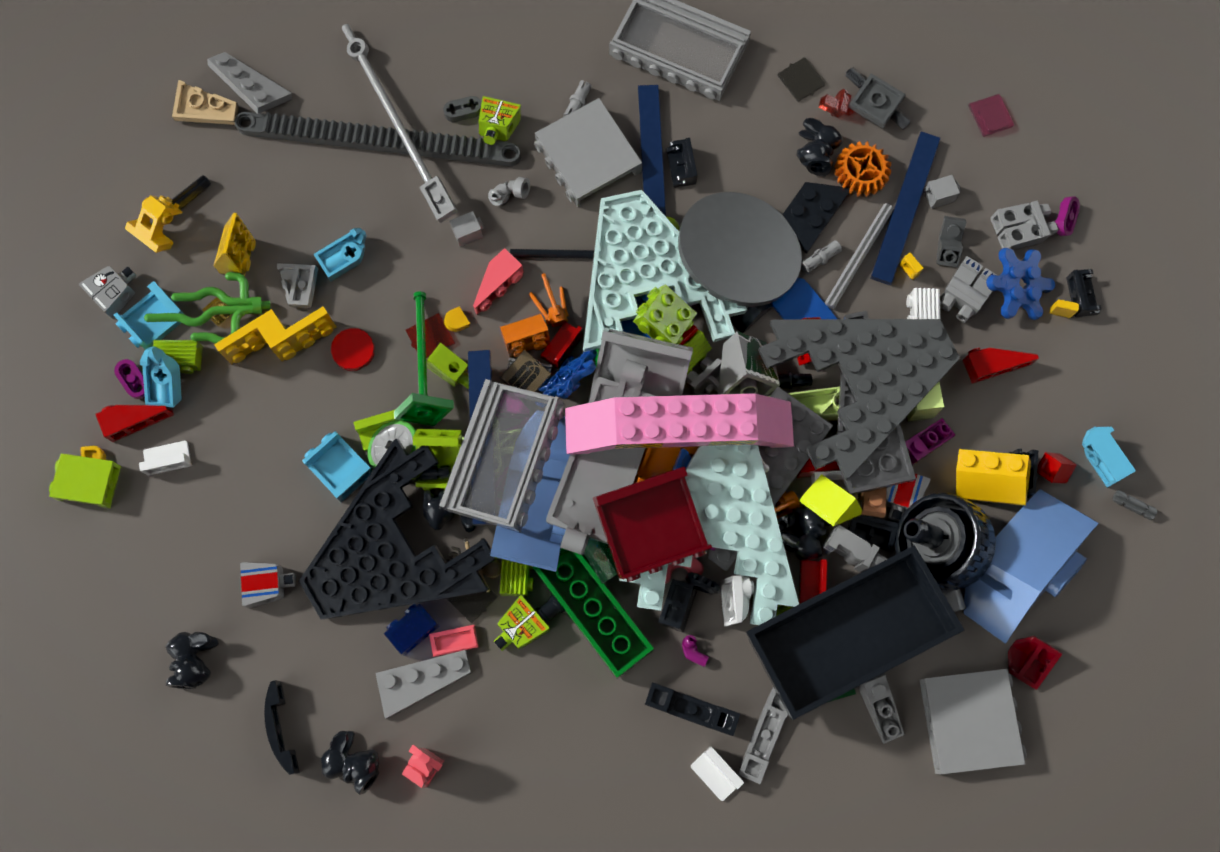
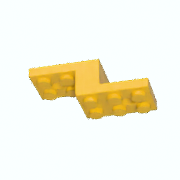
M322 306L286 329L271 309L214 345L231 365L241 362L249 353L262 349L265 343L269 345L281 361L293 358L301 349L311 347L317 339L330 335L333 329L336 328V325Z

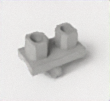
M706 357L700 364L703 370L700 375L695 371H691L686 376V381L691 387L693 395H702L705 391L710 393L713 389L718 392L721 360L717 358L714 361Z

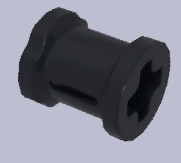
M553 595L550 596V600L542 607L534 609L547 625L550 624L549 621L555 615L565 611Z

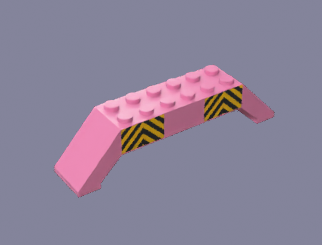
M760 394L614 397L565 408L567 454H590L592 452L625 448L760 445L770 448L794 447L791 402Z

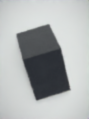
M769 303L762 306L746 307V313L730 317L731 323L739 332L744 333L766 314L773 305Z

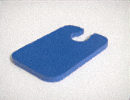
M797 278L793 286L781 298L771 303L783 320L811 317L837 319L807 281L802 278Z

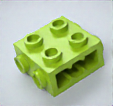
M666 284L659 288L654 287L647 295L649 298L647 302L640 305L636 310L638 315L633 322L641 332L653 339L680 344L683 340V333L694 324L693 319L697 312Z

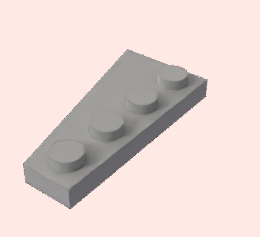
M226 52L208 58V66L257 114L292 100L291 92Z
M463 650L376 673L385 719L469 675L471 669L467 651Z

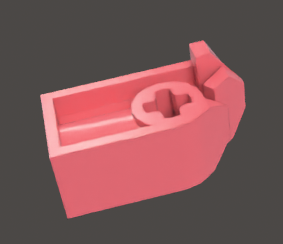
M412 745L409 752L413 755L402 775L419 787L426 788L435 774L442 768L444 760L426 748H418Z

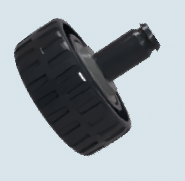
M933 493L915 501L901 517L895 537L896 554L915 545L940 589L946 591L966 588L978 581L987 571L995 553V531L989 517L976 504L949 493Z

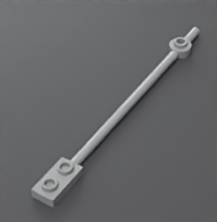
M344 24L342 30L349 41L347 53L354 60L360 61L425 184L420 186L425 199L437 221L442 223L457 213L458 210L441 179L438 176L432 178L366 57L369 52L368 45L362 39L355 37L349 24Z

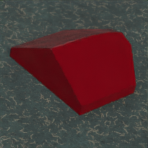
M1036 636L1015 640L1008 650L1009 674L1037 690L1062 656V652Z

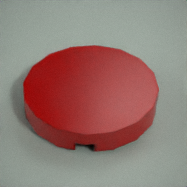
M349 328L341 331L331 343L333 360L339 367L347 371L360 370V368L370 364L374 357L375 346L372 338L365 331L358 328Z

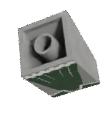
M737 331L723 343L718 395L760 394L768 396L780 386L776 366L767 370L758 351L759 347L768 344L767 342Z

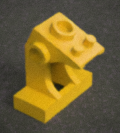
M150 195L142 202L138 219L128 221L125 229L154 252L171 249L173 241L163 234V227L173 220L174 215L182 214L183 211L179 209V204H172V199L169 197Z

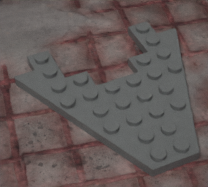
M940 319L771 320L770 326L777 340L758 349L767 370L806 353L809 354L817 372L838 364L856 400L855 403L837 411L846 431L807 447L806 451L815 470L836 461L845 480L850 478L960 359Z

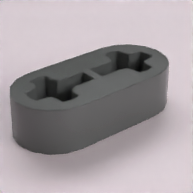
M469 96L449 101L443 107L444 116L449 122L475 118L480 115L481 100L476 96ZM474 104L476 109L472 110L470 105ZM450 109H455L456 114L452 115Z

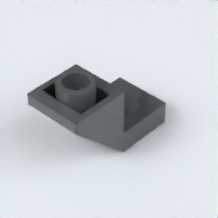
M944 216L939 234L936 264L958 268L963 250L961 240L966 226V219Z

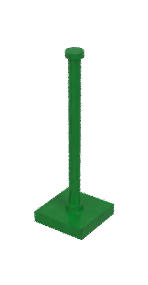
M418 291L413 294V299L416 301L419 394L412 393L394 411V419L435 426L454 409V401L428 396L424 308L426 293Z

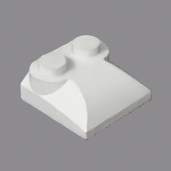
M731 576L720 581L724 626H731L744 621L749 610V599L755 591L754 582L748 576Z

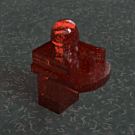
M845 89L840 90L835 98L827 94L820 99L818 107L831 113V116L838 118L844 114L850 116L854 113L853 110L848 108L852 95L848 94V91Z

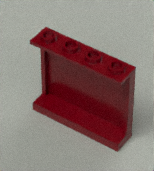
M680 467L593 497L619 579H627V582L641 578L640 573L649 571V574L663 570L662 566L671 563V566L684 563L685 557L691 555L693 558L701 557L707 554V549L712 548L711 544H707L685 479V476H688L685 467Z

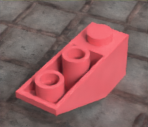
M505 248L488 264L473 305L477 315L481 311H487L492 305V301L497 297H502L512 283L516 284L523 277L522 264Z

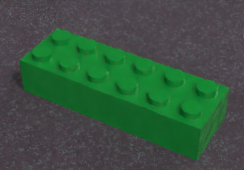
M560 548L556 572L533 566L536 574L616 679L654 650L582 555Z

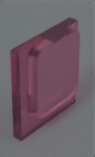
M1000 94L969 103L968 105L983 137L1014 126Z

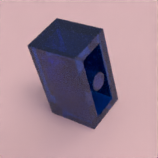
M420 603L417 606L413 604L404 612L405 616L399 621L397 619L393 620L386 627L388 630L384 633L403 656L407 655L427 638L429 634L440 627Z

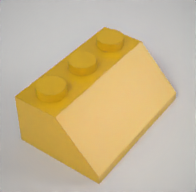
M959 449L956 468V495L973 501L1026 506L1031 468L1029 455Z

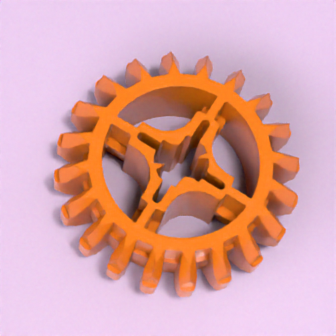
M859 141L856 146L851 143L848 148L845 147L838 155L834 165L836 169L835 176L838 177V183H843V188H850L849 194L855 191L857 192V197L861 193H864L866 197L869 196L870 192L875 195L878 190L881 191L884 188V184L888 183L889 176L891 175V162L887 161L888 155H882L884 152L883 148L877 150L876 144L871 147L868 141L865 145H862ZM866 164L865 170L860 174L861 168Z

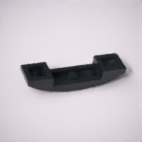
M274 680L269 684L264 708L268 741L283 769L289 775L298 774L300 771L295 750H285L277 706L286 704L281 681Z
M653 682L645 705L730 736H734L740 713L696 699Z

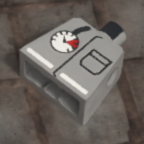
M107 266L79 283V285L113 319L115 317L114 314L116 312L119 313L134 296L135 292L128 283L137 275L128 266L119 274L110 266Z

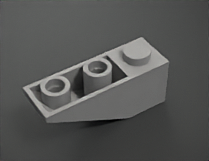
M883 673L858 686L883 744L905 735L886 675Z

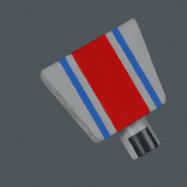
M915 474L916 479L914 481L887 487L886 506L891 508L888 519L899 522L904 512L915 501L923 497L931 479Z
M240 563L242 606L246 608H254L284 598V588L296 586L295 573L283 574V568L278 564Z

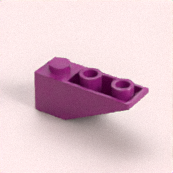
M943 418L905 442L912 466L955 436Z

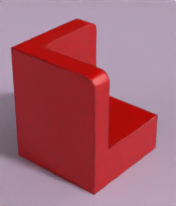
M1045 452L1038 464L1037 473L1051 483L1066 484L1077 464L1060 453Z

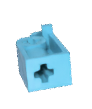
M353 228L348 234L314 253L316 260L330 281L335 280L362 262L365 252L366 232L361 228ZM352 251L355 254V257L352 258L350 255H348V252Z
M154 346L149 347L144 351L140 360V365L143 366L145 405L175 407L182 400L179 365L173 358L166 355L163 350Z
M1093 427L1086 431L1082 446L1087 459L1106 487H1109L1136 470L1110 434L1114 431L1113 427Z

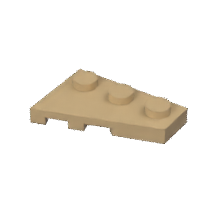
M178 80L172 118L175 121L235 125L234 120L238 114L239 106L237 102L216 94L212 95L201 88L189 86L185 82Z

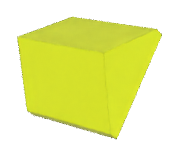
M822 474L800 499L802 504L832 526L862 514V509L857 499Z

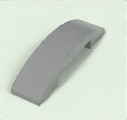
M774 687L760 714L738 775L758 784L762 781L769 763L768 760L784 720L788 716Z

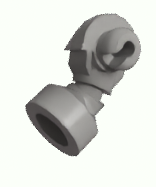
M524 177L509 180V183L506 181L491 189L488 198L495 206L505 204L511 192L516 198L525 199L530 191V181Z

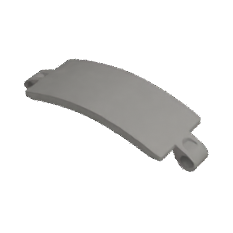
M627 359L619 383L602 377L597 378L589 403L614 397L655 396L641 391L649 367ZM645 448L610 449L590 454H570L546 518L548 524L566 529L560 548L583 555L589 538L608 544L593 497L633 484Z

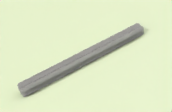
M888 203L883 204L826 299L825 304L830 309H834L894 210L893 206Z

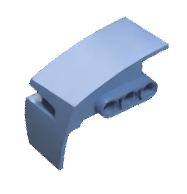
M537 410L516 440L499 512V517L507 519L544 414L543 411ZM565 416L559 421L557 427L558 434L556 439L552 441L550 457L544 464L543 477L541 482L537 484L535 500L529 507L526 525L522 527L521 533L496 526L490 556L556 572L562 537L566 529L548 524L546 518L570 454L566 453Z
M1039 489L1026 503V506H1023L996 536L995 553L990 566L978 581L965 588L964 603L966 609H964V614L1006 644L1026 613L1045 591L1057 597L1079 572L1087 558L1078 553L1077 550L1099 523Z

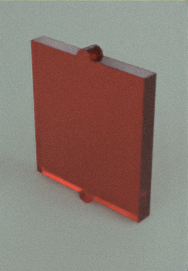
M439 313L425 320L426 358L433 353L440 343L447 348L455 344ZM414 325L406 329V332L412 342V348H415L417 351V328Z

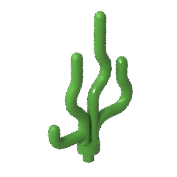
M228 272L225 274V278L228 281H238L240 284L239 298L230 297L216 287H205L193 293H173L171 299L176 302L197 301L212 295L230 306L211 307L197 318H191L182 313H149L144 316V320L146 322H181L187 326L196 327L208 322L214 315L233 314L231 319L232 334L240 329V319L244 315L262 314V310L271 309L270 301H261V297H249L248 280L243 274ZM208 332L192 333L190 336L192 341H210L214 344L225 338Z

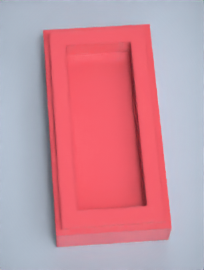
M475 625L429 634L433 657L479 648Z

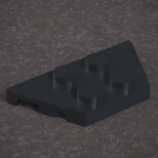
M805 182L783 213V216L797 235L799 242L803 246L802 250L804 253L807 254L849 194L850 188Z

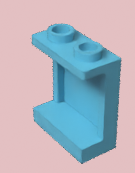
M154 281L147 286L151 290L149 294L123 315H119L117 312L114 314L118 320L115 324L124 333L128 331L131 334L129 339L137 348L142 346L145 350L153 347L154 340L163 339L181 324V322H146L144 320L146 314H184Z
M334 431L325 435L320 445L310 449L305 454L302 462L342 503L368 479L373 470Z

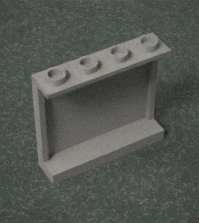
M600 98L535 132L536 141L534 145L537 151L544 154L546 165L550 170L553 168L558 184L560 186L564 185L569 201H574L577 207H580V200L632 172L636 176L642 172L641 160Z
M604 328L590 397L598 377L617 383L620 382L627 359L649 367L641 391L655 396H682L693 352L692 347Z
M1007 669L919 680L935 774H949L1025 764L1027 753L1025 746L1021 744L1020 735L1022 734V727L1020 722L1017 721L1015 712L1017 711V701L1012 696L1011 691L1013 680L1011 674H1008Z

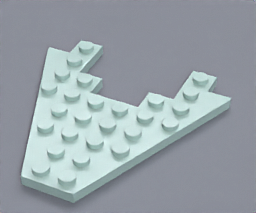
M642 190L601 198L583 351L586 352L600 348L604 328L623 332L620 322L634 319L638 315L636 313L638 307L634 297L647 295L654 287L659 288L665 284L670 289H673L689 306L700 303L713 342L729 339L735 334L730 317L746 313V306H738L737 303L717 299L710 295L709 291L700 283L697 284L685 269L679 254V231Z
M758 445L699 446L686 467L688 476H685L707 544H711L714 548L737 551L734 574L756 577L750 624L760 625L776 617L778 604L795 607L799 605ZM693 556L685 557V562L678 564V566L691 567ZM668 564L663 565V570L649 574V571L640 573L641 578L630 581L640 584L637 607L661 611Z

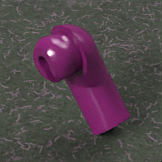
M687 635L682 640L685 657L705 667L709 657L698 652L695 636Z

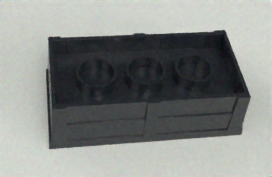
M914 545L746 631V634L790 719L795 720L965 631Z

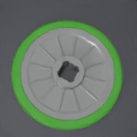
M394 420L382 425L374 433L368 446V460L373 469H375L396 438L401 441L408 455L416 450V445H413V435L416 430L410 423Z

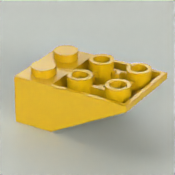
M233 213L224 226L214 267L220 274L238 272L245 276L246 271L250 269L251 251L255 250L256 241L237 213Z

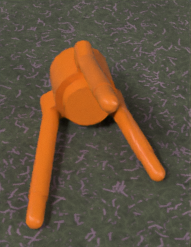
M543 273L544 285L552 307L548 309L549 313L546 312L532 292L529 293V296L545 317L547 324L551 323L552 327L563 325L565 321L567 322V317H569L564 288L562 286L559 288L561 308L560 305L556 304L546 274Z
M785 491L776 503L775 513L781 511L776 516L777 519L792 513L793 509L800 506L799 499L794 491L787 493Z

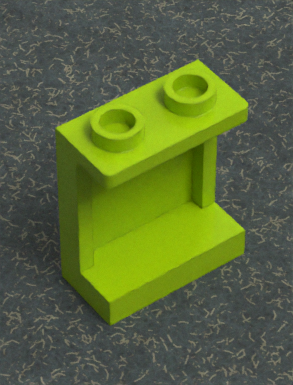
M417 429L413 435V445H416V450L421 446H429L439 461V464L436 466L441 468V466L448 465L452 472L462 445V430ZM438 478V480L420 481L418 479L415 483L416 487L424 490L445 489L449 479Z
M61 453L55 464L56 472L54 480L49 486V497L58 501L67 500L94 504L110 509L121 465L114 461Z

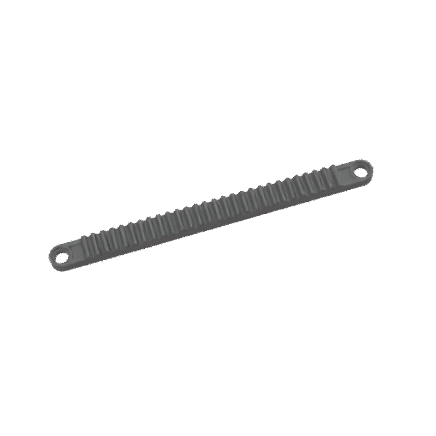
M242 112L234 120L238 131L247 136L410 155L397 130L392 127L368 126L367 124L360 125L359 123L354 125L351 122L346 124L343 121L337 123L334 120L329 122L326 119L321 121L318 118L312 120L310 117L304 119L302 116L296 118L293 115L288 117L285 114L280 116L277 113L272 115L268 112L266 114ZM244 120H251L250 126L246 128L241 127V123ZM406 129L420 156L501 166H515L521 159L520 149L513 143L496 141L495 144L489 145L480 137L475 139L472 136L467 138L464 135L459 137L455 134L450 136L447 133L442 135L441 133L434 134L433 132L426 133L425 131L418 132ZM507 151H514L516 153V156L512 159H507L504 155Z

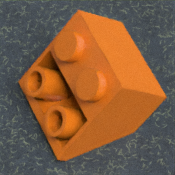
M541 314L500 327L509 357H519L524 351L532 349H544L550 343L549 331Z

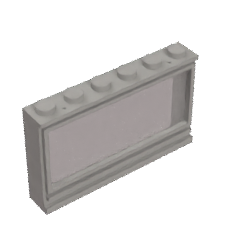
M633 0L616 34L609 43V55L617 60L626 61L633 67L645 69L652 75L666 78L671 83L685 86L690 91L704 94L709 99L720 101L749 43L751 31L677 0Z
M485 379L439 506L448 512L521 533L522 527L526 525L528 520L527 513L529 507L535 500L537 484L542 480L544 464L550 457L552 441L557 437L559 421L565 414V404L556 396L536 393Z

